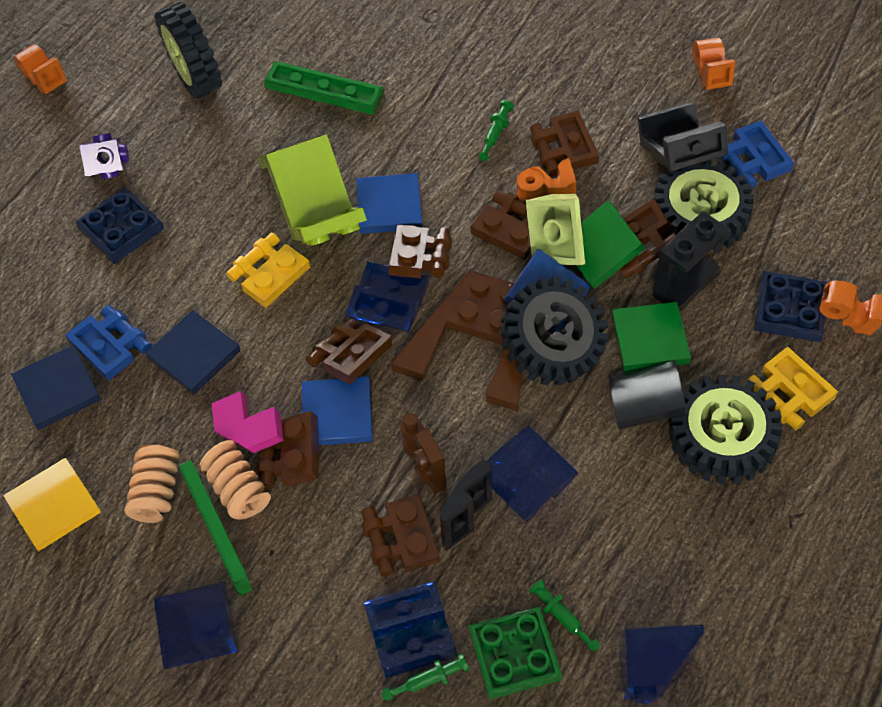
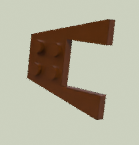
M470 270L391 364L392 371L423 381L447 328L501 345V342L505 339V336H500V328L504 324L501 322V318L509 304L503 299L514 283ZM508 348L505 349L487 390L486 402L518 412L522 373L520 374L515 369L519 365L516 359L511 363L506 356L510 353Z

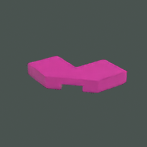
M241 391L212 403L214 432L222 438L233 440L236 444L252 453L284 441L280 412L275 407L249 417L247 396Z

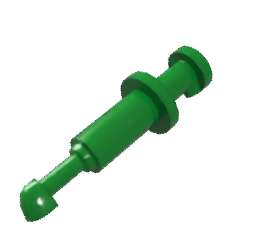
M501 100L499 113H494L490 117L492 124L484 139L486 145L479 154V160L482 162L489 159L487 153L490 147L495 146L502 129H506L510 124L506 117L509 112L513 111L514 104L508 100Z
M543 579L534 584L529 592L532 595L536 593L547 605L543 612L546 615L551 612L570 634H577L589 650H598L600 647L598 640L595 638L592 641L581 630L580 621L561 602L564 597L561 594L554 597L545 588V581Z
M463 653L458 654L459 659L445 665H441L439 659L434 661L435 667L407 678L406 684L392 690L389 687L385 688L382 691V698L388 701L394 699L393 696L407 690L416 692L439 681H442L444 685L448 684L446 676L463 669L465 672L470 671Z

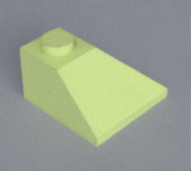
M550 194L526 200L532 256L539 248L561 265L585 264L580 206L577 195Z

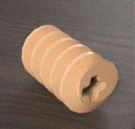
M226 440L213 446L204 455L200 463V471L207 478L208 484L213 487L214 493L220 498L221 504L227 508L229 516L237 520L247 519L260 513L268 505L270 494L263 492L264 484L261 481H257L258 475L254 471H250L251 465L249 462L243 461L244 455L240 450H237V444L233 440Z
M152 444L142 445L138 448L134 456L135 464L131 471L133 476L129 482L131 489L128 491V502L124 510L128 517L140 522L158 523L164 519L160 513L170 512L172 505L165 500L172 499L174 492L169 487L174 486L176 483V479L171 475L178 471V467L174 463L180 458L178 451L162 445Z

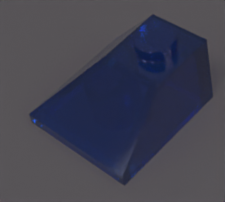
M226 581L154 598L164 669L238 652Z
M704 625L625 629L619 651L624 699H634V702L644 704L655 702L658 699L657 697H663L695 658L705 632Z

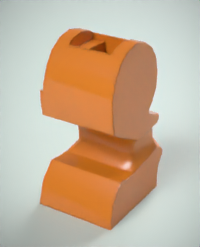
M715 37L694 41L692 44V56L696 67H698V75L702 77V86L706 90L732 86L736 62L733 59L725 60V49L721 39Z
M32 44L13 56L19 70L30 79L33 85L38 86L41 93L48 94L68 81L58 58L53 57L49 60L44 51L36 44Z
M570 158L561 161L557 167V178L554 179L550 178L539 166L530 167L522 171L517 177V196L519 200L526 203V200L550 194H576V179Z
M830 281L825 284L819 308L824 316L831 319H842L843 326H850L855 333L869 336L882 325V294L873 295L870 300L862 303L858 300L856 285L846 281Z

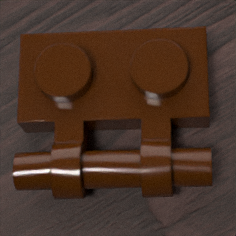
M579 111L551 117L550 128L543 129L540 123L531 125V141L533 146L539 150L541 165L544 169H547L550 176H556L558 164L570 158L573 170L598 163L599 154ZM557 141L559 148L551 149L549 144Z
M497 190L492 197V201L501 206L499 209L486 205L471 225V234L525 260L531 252L526 203L520 201L518 196L510 192L505 194ZM514 211L525 218L523 221H520L510 215Z
M654 198L624 217V220L643 245L650 241L654 245L642 254L635 256L620 268L622 275L626 279L634 273L640 274L647 270L646 266L658 259L660 251L676 236L675 233L665 239L661 236L662 233L671 228V225Z
M397 225L389 263V275L421 278L422 270L431 271L434 277H442L444 271L449 266L447 252L451 250L452 246L450 230L442 227L438 230V234L432 237L428 236L429 228Z
M349 318L344 324L339 323L331 331L332 335L325 341L321 340L313 346L312 353L306 357V361L311 367H316L320 362H323L325 372L351 385L392 346L391 335L367 323L358 329V323L354 319Z
M312 411L281 419L284 441L260 450L257 475L265 486L264 490L273 489L274 478L281 476V482L288 487L319 479L318 418ZM281 448V459L274 461V450Z
M407 413L400 425L403 436V449L409 457L415 458L418 465L414 468L422 485L428 484L432 492L437 494L447 489L445 458L428 429L425 430L415 414Z
M419 494L385 503L387 517H378L373 506L366 507L361 511L364 519L362 523L365 536L369 537L373 549L370 555L373 564L378 566L382 577L390 576L395 572L392 562L402 560L405 572L440 562V556ZM393 531L397 545L387 546L383 534Z

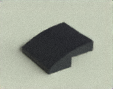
M676 361L609 376L613 406L619 430L688 414Z
M484 459L480 460L461 478L443 506L440 515L442 547L446 551L474 531V513L492 500L493 468Z

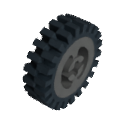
M553 277L549 282H547V278H541L536 284L534 282L527 284L505 309L506 312L501 318V322L504 324L500 328V336H505L501 345L503 350L508 348L510 350V353L506 356L510 363L516 359L519 365L515 369L520 374L525 369L530 372L527 377L528 379L534 381L537 377H540V384L548 385L551 381H554V386L562 385L565 381L568 383L575 381L600 360L599 357L606 349L603 344L608 341V333H603V331L608 327L607 320H600V317L604 314L602 306L594 309L592 305L597 299L593 294L586 299L583 294L587 289L581 285L577 290L572 289L574 281L567 279L564 284H560V278ZM563 320L568 323L560 332L552 334L544 343L540 341V338L547 331H552L558 327Z

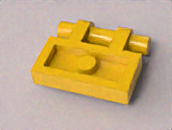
M273 232L264 239H258L253 244L254 248L244 257L239 256L233 262V267L226 272L227 277L233 282L244 276L246 280L241 284L243 291L265 308L310 268L309 260L289 245L285 244L278 251L274 250L273 247L280 240ZM261 258L266 260L258 269L253 267Z
M786 347L763 366L762 373L768 377L765 382H762L756 375L748 379L755 383L753 389L755 393L761 387L767 391L765 400L774 399L776 402L774 411L780 410L782 416L780 422L782 424H789L795 431L800 429L805 423V420L796 412L802 408L812 418L832 402L838 394V391L789 347ZM780 388L791 400L785 403L774 391Z

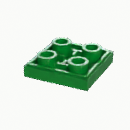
M609 200L581 222L585 264L576 266L588 283L596 289L646 248Z
M677 302L612 309L611 318L623 372L676 361L677 365L690 364L691 355Z
M540 606L468 625L489 700L562 680V674Z

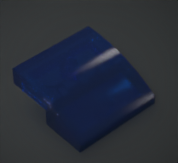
M367 261L361 282L354 288L346 316L409 332L430 282L429 276L421 275V278L389 275V266Z
M530 426L511 438L486 461L493 468V490L526 522L534 516L551 496L556 498L579 474Z
M434 582L364 602L385 679L435 664L434 661L438 659L442 662L457 657L456 647Z

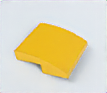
M66 458L3 495L38 552L101 513L99 507Z

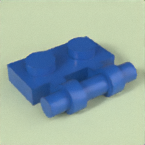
M762 120L735 130L733 137L735 142L729 143L727 141L728 155L720 157L724 163H729L730 166L737 169L735 177L743 174L746 177L745 184L750 183L752 188L758 183L753 176L754 174L759 173L764 181H768L792 171L794 165L792 159ZM745 154L750 161L744 163L739 155Z
M107 305L101 310V315L105 318L100 322L90 315L65 334L68 342L74 345L75 349L108 381L134 361L132 354L129 352L130 349L137 348L142 354H146L152 347V344L146 340V334L140 328H134L128 322V317L121 310H115L111 305ZM119 331L123 336L117 340L110 333Z

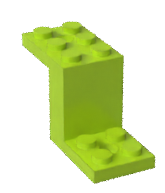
M327 134L257 158L261 169L268 168L293 240L301 241L302 244L306 243L311 246L330 240L329 233H341L344 235L360 229L359 223L367 220L363 208L351 206Z

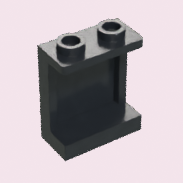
M693 102L638 118L640 145L670 172L728 155L726 125L721 121L706 126L702 124L697 118V106Z
M704 211L695 217L660 251L652 296L661 303L677 302L679 311L689 304L718 275L720 267L706 258L705 255L727 235L728 227Z

